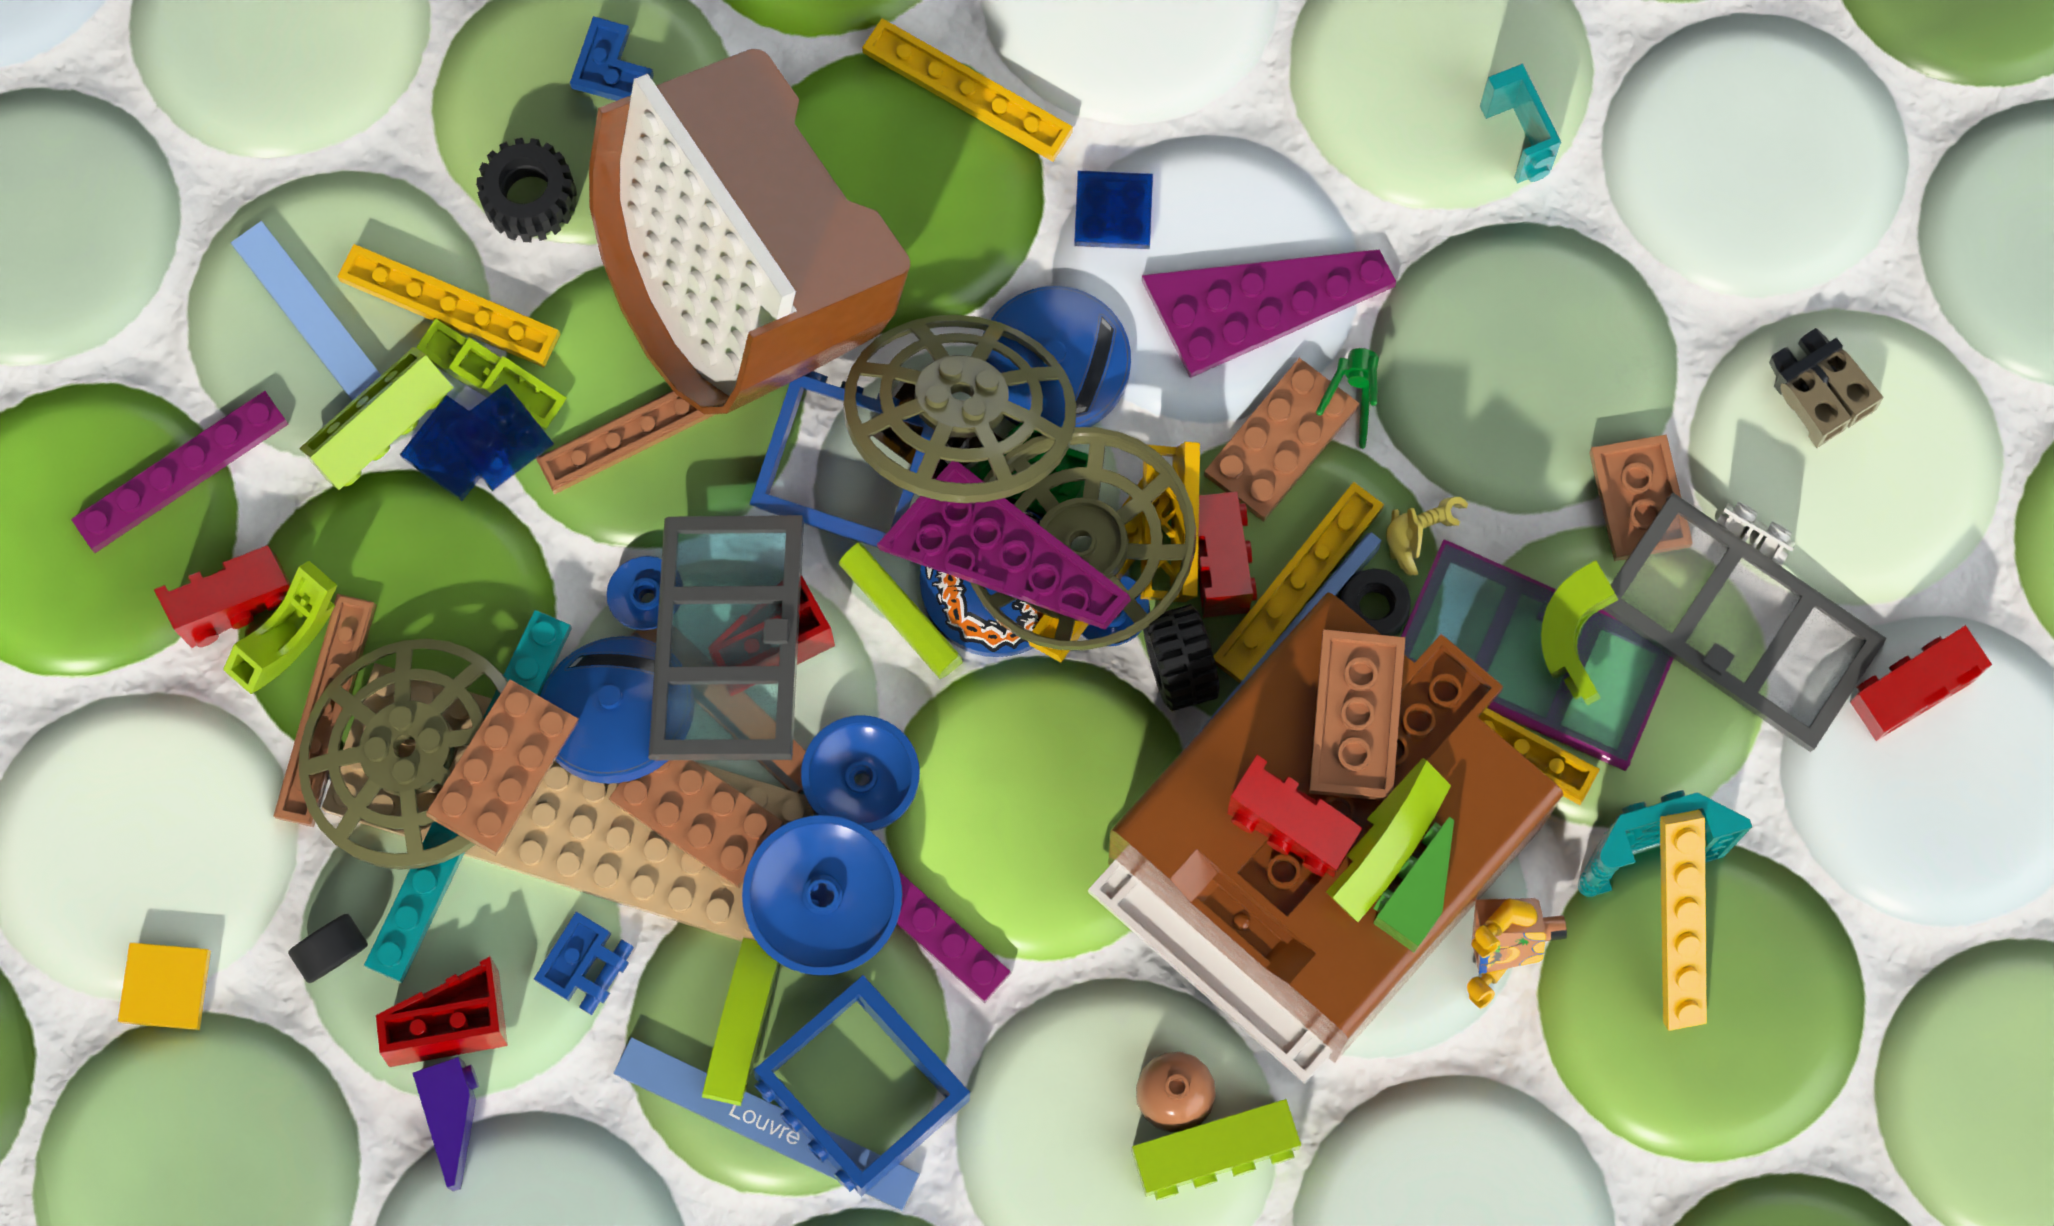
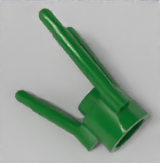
M1356 348L1349 352L1348 359L1339 358L1337 371L1320 401L1316 414L1321 416L1324 413L1345 374L1351 386L1362 388L1359 447L1364 449L1367 443L1369 405L1376 406L1378 402L1377 368L1379 357L1372 350Z

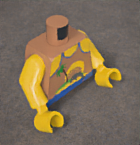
M1535 898L1475 900L1471 946L1474 949L1478 973L1482 976L1481 978L1474 977L1468 982L1467 991L1469 999L1478 1008H1484L1492 1001L1495 992L1488 985L1491 983L1496 984L1508 968L1540 962L1543 959L1545 941L1567 938L1564 916L1543 917L1540 902Z

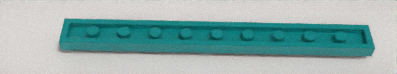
M535 610L503 675L507 681L512 680L540 696L545 682L550 676L572 630L571 625ZM497 689L484 714V719L500 696ZM434 821L423 841L424 850L434 848L455 838L458 834ZM465 852L443 863L409 870L364 963L366 968L403 983Z

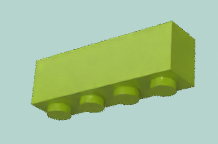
M413 346L299 449L324 478L340 490L343 486L353 484L361 476V470L372 460L376 461L382 458L389 451L390 444L400 435H406L418 425V419L429 409L432 410L439 407L446 400L447 393L454 387L427 355Z
M1287 1099L1134 1145L1131 1152L1145 1197L1155 1195L1156 1201L1179 1194L1178 1187L1193 1183L1195 1189L1218 1182L1216 1177L1218 1174L1232 1171L1233 1177L1257 1170L1255 1166L1257 1162L1270 1159L1271 1164L1275 1165L1294 1159L1293 1151L1300 1149L1301 1142Z

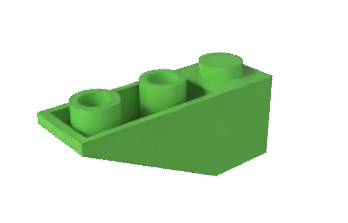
M1451 817L1446 820L1443 826L1436 822L1433 824L1421 841L1427 848L1420 858L1416 859L1414 856H1410L1397 874L1403 881L1393 893L1387 888L1373 907L1379 913L1373 924L1413 953H1415L1443 912L1454 820Z

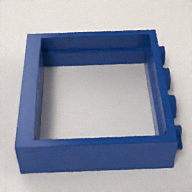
M811 371L789 384L749 505L779 516L802 515L804 524L878 548L877 543L886 535L885 532L769 495L804 389L844 402L845 381H842L841 387L826 383L827 376ZM857 386V407L882 414L880 393H878L877 399L862 395L864 388ZM892 397L894 406H899L900 400ZM919 415L903 420L904 422L923 427L921 437L929 441L931 440L935 430L929 427ZM916 450L910 471L917 473L925 453ZM903 489L891 528L920 497L919 495Z
M864 975L754 1069L755 1079L758 1081L754 1086L762 1094V1097L768 1103L772 1100L777 1102L784 1110L780 1116L790 1129L795 1133L801 1129L811 1140L807 1146L816 1158L822 1163L828 1159L838 1170L834 1174L837 1181L844 1185L849 1192L855 1189L861 1197L970 1101V1091ZM856 1001L945 1097L939 1105L863 1172L774 1074Z

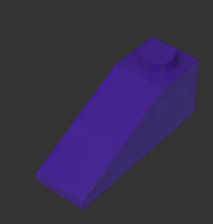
M457 1057L412 1073L446 1186L453 1192L460 1190L462 1187L476 1104L473 1089L479 1087L472 1064L466 1066L465 1062Z

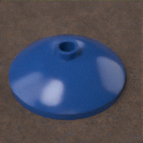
M856 715L832 722L813 738L802 761L801 780L806 799L817 815L837 816L852 820L872 832L894 823L908 810L918 790L920 769L915 749L900 729L881 718ZM862 773L868 775L869 781L867 784L860 786L855 783L857 775Z

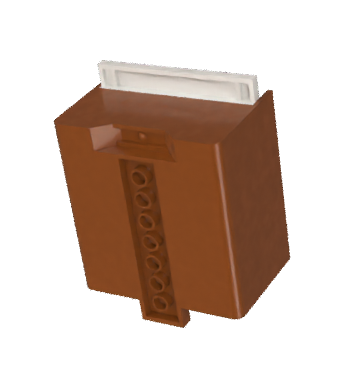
M1329 592L1320 599L1111 829L1108 859L1110 866L1088 889L1090 895L1304 1084L1328 1057L1332 1062L1336 1063L1475 905V900H1479L1541 830L1564 795L1563 791L1554 781L1478 718L1501 693L1504 686L1444 635L1440 634L1415 663L1404 654L1394 789L1422 758L1427 760L1451 785L1434 820L1415 848L1412 856L1419 859L1427 846L1421 843V841L1435 822L1443 826L1449 817L1454 820L1443 912L1415 953L1373 924L1379 914L1373 909L1377 901L1361 920L1357 922L1326 893L1329 887L1352 863L1348 857L1345 858L1334 877L1327 873L1324 877H1321L1304 867L1302 864L1304 859L1291 851L1288 855H1284L1267 844L1268 837L1254 830L1251 834L1231 822L1233 816L1227 813L1230 797L1255 756L1259 755L1267 761L1263 769L1283 781L1289 776L1299 783L1296 789L1316 801L1322 799L1361 826V833L1353 847L1373 827L1367 818L1383 801L1309 793L1323 629L1381 635L1338 597ZM1396 875L1388 889L1394 893L1403 879Z

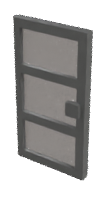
M1673 492L1666 498V502L1610 585L1618 601L1602 609L1809 752L1815 750L1886 640V637Z

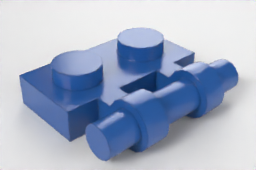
M576 911L537 972L534 980L567 1001H570L577 988L585 992L586 996L579 1005V1008L592 1015L599 1003L604 1004L610 995L607 990L618 973H623L627 968L629 962L626 960L634 947L621 939L614 952L605 948L604 945L611 936L610 931ZM596 958L606 964L593 983L585 978V975Z

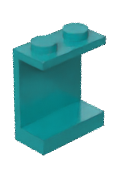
M1523 63L1488 77L1480 103V108L1485 118L1488 119L1513 108L1531 144V147L1523 149L1514 176L1517 184L1528 179L1530 182H1536L1549 175L1550 170H1552L1561 140Z

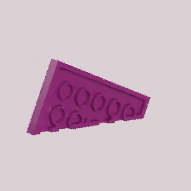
M1380 249L1142 275L1141 280L1190 378L1396 286V280Z
M951 461L936 478V480L944 482L983 483L980 478L955 461ZM920 496L877 543L879 550L1102 629H1106L1131 601L1129 594L1005 498L989 502L956 503Z

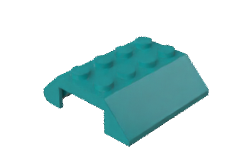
M1684 790L1664 795L1660 798L1661 803L1647 807L1645 802L1629 805L1622 809L1623 814L1617 816L1616 821L1610 825V829L1604 832V837L1596 846L1578 880V890L1587 897L1612 891L1609 879L1612 878L1613 874L1620 867L1636 862L1633 851L1660 844L1661 816L1695 810L1701 811L1705 817V863L1723 858L1752 828L1751 821L1747 817L1698 792L1685 796Z

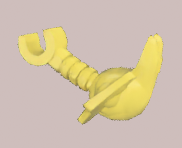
M1462 497L1445 498L1439 503L1438 507L1427 510L1419 515H1416L1414 508L1408 509L1407 513L1400 516L1398 509L1393 510L1391 523L1386 532L1391 560L1397 559L1398 565L1407 575H1418L1419 573L1413 558L1415 559L1420 556L1423 529L1440 522L1446 526H1459L1460 521L1452 516L1451 508L1452 506L1458 509L1467 508L1468 503Z

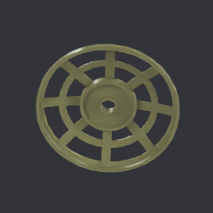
M940 315L912 320L894 327L876 338L861 352L851 367L845 383L843 403L845 425L852 443L863 459L878 474L898 487L919 496L956 503L989 502L1007 498L1031 488L1046 478L1060 464L1070 447L1075 430L1077 407L1073 387L1066 372L1055 357L1039 342L1003 323L964 315ZM965 327L984 330L985 333L983 336L964 333L934 335L930 328ZM913 333L919 339V341L902 349L889 364L867 362L879 349L897 338ZM1001 336L1018 342L1034 352L1048 367L1031 368L1017 352L999 343L998 340ZM960 342L977 346L971 356H950L942 344ZM923 349H926L934 360L922 371L901 367L911 356ZM992 350L1008 358L1019 370L1000 373L986 361ZM859 376L882 378L879 397L883 413L862 424L856 404ZM897 380L915 384L914 400L895 407L892 399L893 381ZM1059 380L1063 388L1065 419L1062 428L1041 417L1043 395L1039 381ZM1028 383L1031 394L1030 410L1008 401V386ZM963 392L971 398L958 400L952 394ZM919 415L929 427L935 430L931 440L924 439L915 433L903 420ZM1005 415L1023 423L1014 434L1000 442L997 441L992 429L999 425ZM891 427L905 443L925 453L917 473L902 467L886 456L873 443L870 437ZM1034 430L1055 441L1051 449L1039 461L1014 475L1011 474L1004 454L1022 445L1032 435ZM950 436L960 438L977 436L982 447L961 449L947 447L946 444ZM940 459L955 462H980L988 460L996 480L964 484L944 482L932 479Z
M1075 427L1070 445L1090 444L1087 467L1065 469L1048 475L1026 490L1014 506L1025 513L1029 506L1037 499L1046 511L1039 525L1070 549L1072 542L1077 537L1087 536L1091 538L1092 544L1089 549L1084 552L1072 551L1129 594L1131 601L1123 611L1134 624L1105 637L1084 641H1070L1075 621L1079 620L1025 602L1038 612L1059 619L1054 639L1044 637L1023 628L1000 609L1017 598L1000 592L990 595L986 587L970 582L984 608L1000 625L1016 636L1036 645L1058 650H1088L1106 647L1128 639L1148 627L1151 622L1167 610L1180 593L1189 575L1195 554L1196 525L1193 507L1185 485L1174 468L1157 451L1142 441L1118 431L1098 427ZM1045 435L1030 439L1009 452L1005 459L1011 473L1013 471L1021 472L1031 466L1028 461L1039 454L1049 451L1055 441ZM1105 446L1118 448L1137 456L1152 466L1159 475L1141 490L1138 485L1125 476L1103 469ZM992 469L982 480L983 482L996 480ZM1085 480L1083 498L1069 499L1059 503L1050 492V489L1056 486ZM1101 482L1121 489L1130 495L1132 499L1118 511H1115L1112 507L1099 500ZM1168 487L1175 494L1183 514L1185 544H1163L1161 522L1152 502ZM1143 511L1150 527L1151 544L1129 543L1125 525ZM1126 559L1148 560L1139 579L1127 590L1116 577ZM1160 560H1182L1179 572L1170 590L1160 603L1147 614L1135 599L1141 595L1151 582Z
M433 639L404 640L380 647L362 656L345 668L327 686L314 705L305 725L299 752V777L301 791L309 813L320 830L336 846L356 859L378 867L416 869L443 863L476 845L458 835L439 846L424 850L420 826L428 825L434 822V820L426 816L427 810L418 813L416 795L431 789L437 783L442 786L451 774L449 768L454 758L455 747L469 745L485 720L480 706L466 689L483 673L493 682L500 694L507 685L508 681L505 676L487 659L469 648L449 641ZM424 648L445 651L462 657L471 663L454 679L433 670L411 669L413 649ZM396 653L395 672L385 674L371 681L354 696L342 688L353 675L367 665L387 655ZM411 680L428 681L444 687L429 705L419 701H411ZM395 683L393 704L386 706L378 713L373 712L363 704L376 691ZM457 698L460 699L468 711L472 722V729L452 731L450 724L442 716L444 711ZM332 699L343 710L332 729L328 754L309 759L314 731L324 709ZM353 715L366 726L361 736L360 745L340 750L343 732ZM414 739L416 742L414 752L408 757H400L398 753L400 745L405 740ZM361 763L363 771L369 779L357 796L354 797L345 784L340 767ZM329 770L336 793L348 807L336 829L326 819L317 805L310 784V775ZM382 789L390 794L400 796L402 816L384 815L372 811L368 807ZM361 818L368 823L382 828L404 829L407 853L394 854L374 851L354 843L349 837Z

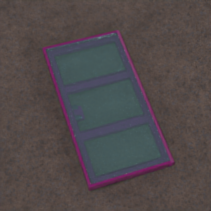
M1444 539L1400 636L1405 637L1404 654L1415 663L1440 634L1444 635L1504 686L1501 693L1487 707L1488 709L1626 771L1631 764V759L1674 658L1601 609L1584 623L1579 633L1577 644L1581 663L1601 699L1588 706L1582 697L1575 700L1563 680L1570 676L1567 672L1554 679L1546 665L1541 645L1543 617L1547 605L1557 589Z

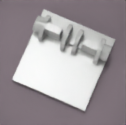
M1737 502L1735 507L1728 503L1723 512L1728 514L1729 517L1727 518L1721 514L1717 520V523L1740 537L1747 525L1749 529L1742 539L1745 542L1753 530L1759 532L1752 545L1754 548L1757 547L1764 535L1766 539L1758 551L1782 566L1788 556V553L1782 549L1786 548L1791 552L1794 549L1795 542L1790 540L1792 533L1773 521L1769 527L1756 520L1758 513L1741 502Z

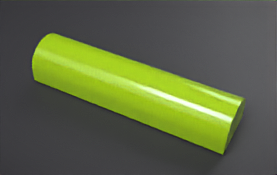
M857 542L842 556L839 566L939 679L946 677L963 663V658L861 543Z

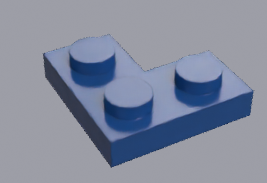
M593 16L570 81L572 89L617 101L632 94L635 78L648 74L653 79V69L621 60L630 34L629 26Z

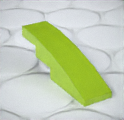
M438 319L434 320L416 347L426 354L439 369L544 430L548 428L567 399L506 357L502 356L500 358L472 338L466 339Z
M1424 758L1419 761L1367 818L1373 827L1346 855L1352 863L1326 891L1357 922L1361 920L1388 888L1410 858L1434 820L1451 787Z
M743 937L702 1092V1098L741 1106L760 1044L762 1026L771 999L772 985L779 964L753 939Z

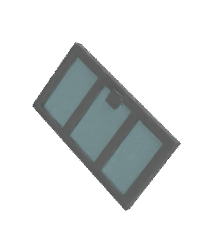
M802 515L666 517L664 519L649 759L656 761L792 760L804 534Z

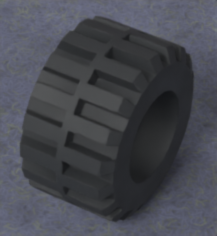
M523 138L515 139V145L508 146L507 141L500 144V152L496 153L492 150L487 155L489 164L482 162L479 168L482 177H477L476 183L479 190L477 192L479 200L489 222L493 223L494 228L500 234L505 231L507 237L514 241L518 235L521 236L523 242L531 243L534 236H538L539 241L546 240V233L550 231L556 235L561 231L559 226L561 222L568 224L571 219L569 210L575 211L577 204L574 197L577 196L576 186L564 156L560 152L556 153L554 147L547 142L542 147L539 139L534 138L530 139V143H525ZM537 177L548 183L543 195L531 203L518 204L507 199L511 186L522 178Z
M1191 604L1165 611L1156 620L1151 622L1148 627L1143 629L1145 644L1157 687L1163 702L1171 711L1218 698L1219 678L1210 641L1200 614Z

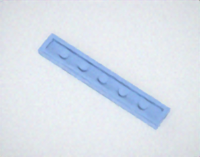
M262 221L231 242L234 249L352 401L381 376Z

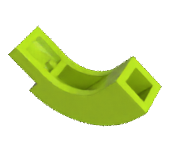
M1597 560L1574 572L1558 587L1547 605L1541 629L1543 656L1551 675L1556 679L1568 672L1570 676L1563 680L1575 700L1582 697L1587 706L1601 699L1579 658L1577 647L1579 633L1584 623L1593 614L1618 601Z
M310 561L299 566L290 588L278 609L261 627L233 645L223 670L250 694L258 691L278 677L311 644L327 622L335 607L331 602V598L337 584Z

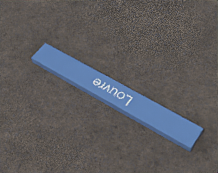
M631 1037L613 1073L614 1075L837 1180L834 1174L838 1170L828 1159L822 1163L816 1158L807 1146L811 1140L800 1129L795 1133L780 1116L784 1112L782 1108L748 1092H745L741 1106L702 1098L707 1076L706 1072ZM824 1129L862 1172L881 1156ZM898 1164L865 1194L903 1212L920 1174Z

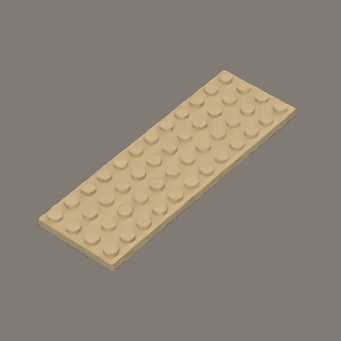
M374 663L367 684L385 674L395 672V669ZM411 680V701H419L429 705L444 687L428 681ZM395 683L376 691L363 704L375 713L393 704ZM470 692L480 706L484 716L492 699ZM459 698L442 714L450 724L452 731L473 728L468 711ZM354 718L343 750L360 745L361 736L366 726L356 718ZM414 739L405 740L400 745L398 751L400 757H408L414 752L416 747ZM468 745L455 747L454 758L449 768L450 772L453 771ZM556 761L552 764L497 855L495 856L477 845L471 847L464 854L474 859L741 942L743 937L755 940L748 927L743 910V884L740 888H737L611 803L609 797L619 783H596L581 779L566 771ZM696 762L781 819L784 825L800 818L815 816L814 810L803 794ZM361 763L340 767L345 784L354 797L357 796L369 779L363 771ZM331 781L321 809L324 812L343 817L348 807L336 793ZM437 783L431 789L416 795L418 813L429 809L443 787L442 785ZM382 789L368 807L370 810L384 815L402 816L400 796L390 794ZM362 818L359 823L405 837L404 829L382 828L368 823ZM432 823L420 826L422 842Z

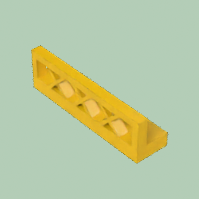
M1185 441L1177 447L1147 444L1161 456L1173 457L1172 467L1185 485L1193 507L1196 525L1195 554L1189 575L1180 593L1173 601L1187 602L1198 596L1200 443ZM1143 461L1144 489L1159 474L1152 466ZM1168 487L1164 493L1172 501V511L1164 518L1157 512L1161 528L1170 537L1171 544H1185L1183 514L1175 494ZM1142 511V544H1151L1150 527ZM1172 518L1170 526L1167 522ZM1141 560V574L1148 560ZM1160 560L1158 568L1161 566L1170 576V588L1179 572L1182 560H1171V565L1166 560ZM1151 580L1141 593V599L1161 601L1168 591L1152 590Z

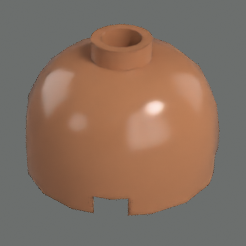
M1183 1052L1163 1053L1151 1059L1141 1071L1136 1085L1137 1105L1143 1117L1155 1128L1169 1132H1180L1201 1125L1211 1113L1216 1097L1215 1081L1208 1067L1197 1057Z

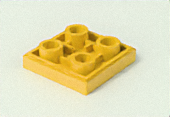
M129 942L118 1022L123 1024L200 1030L211 951L200 948Z

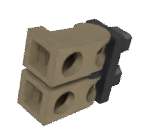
M1815 328L1805 334L1798 342V345L1807 355L1805 358L1798 361L1790 349L1786 347L1772 355L1769 364L1777 376L1774 387L1780 395H1783L1790 408L1797 413L1810 432L1808 437L1815 447L1818 448L1845 431L1846 427L1850 428L1875 412L1884 397L1852 357L1842 349L1843 345L1836 337L1829 341L1825 335Z

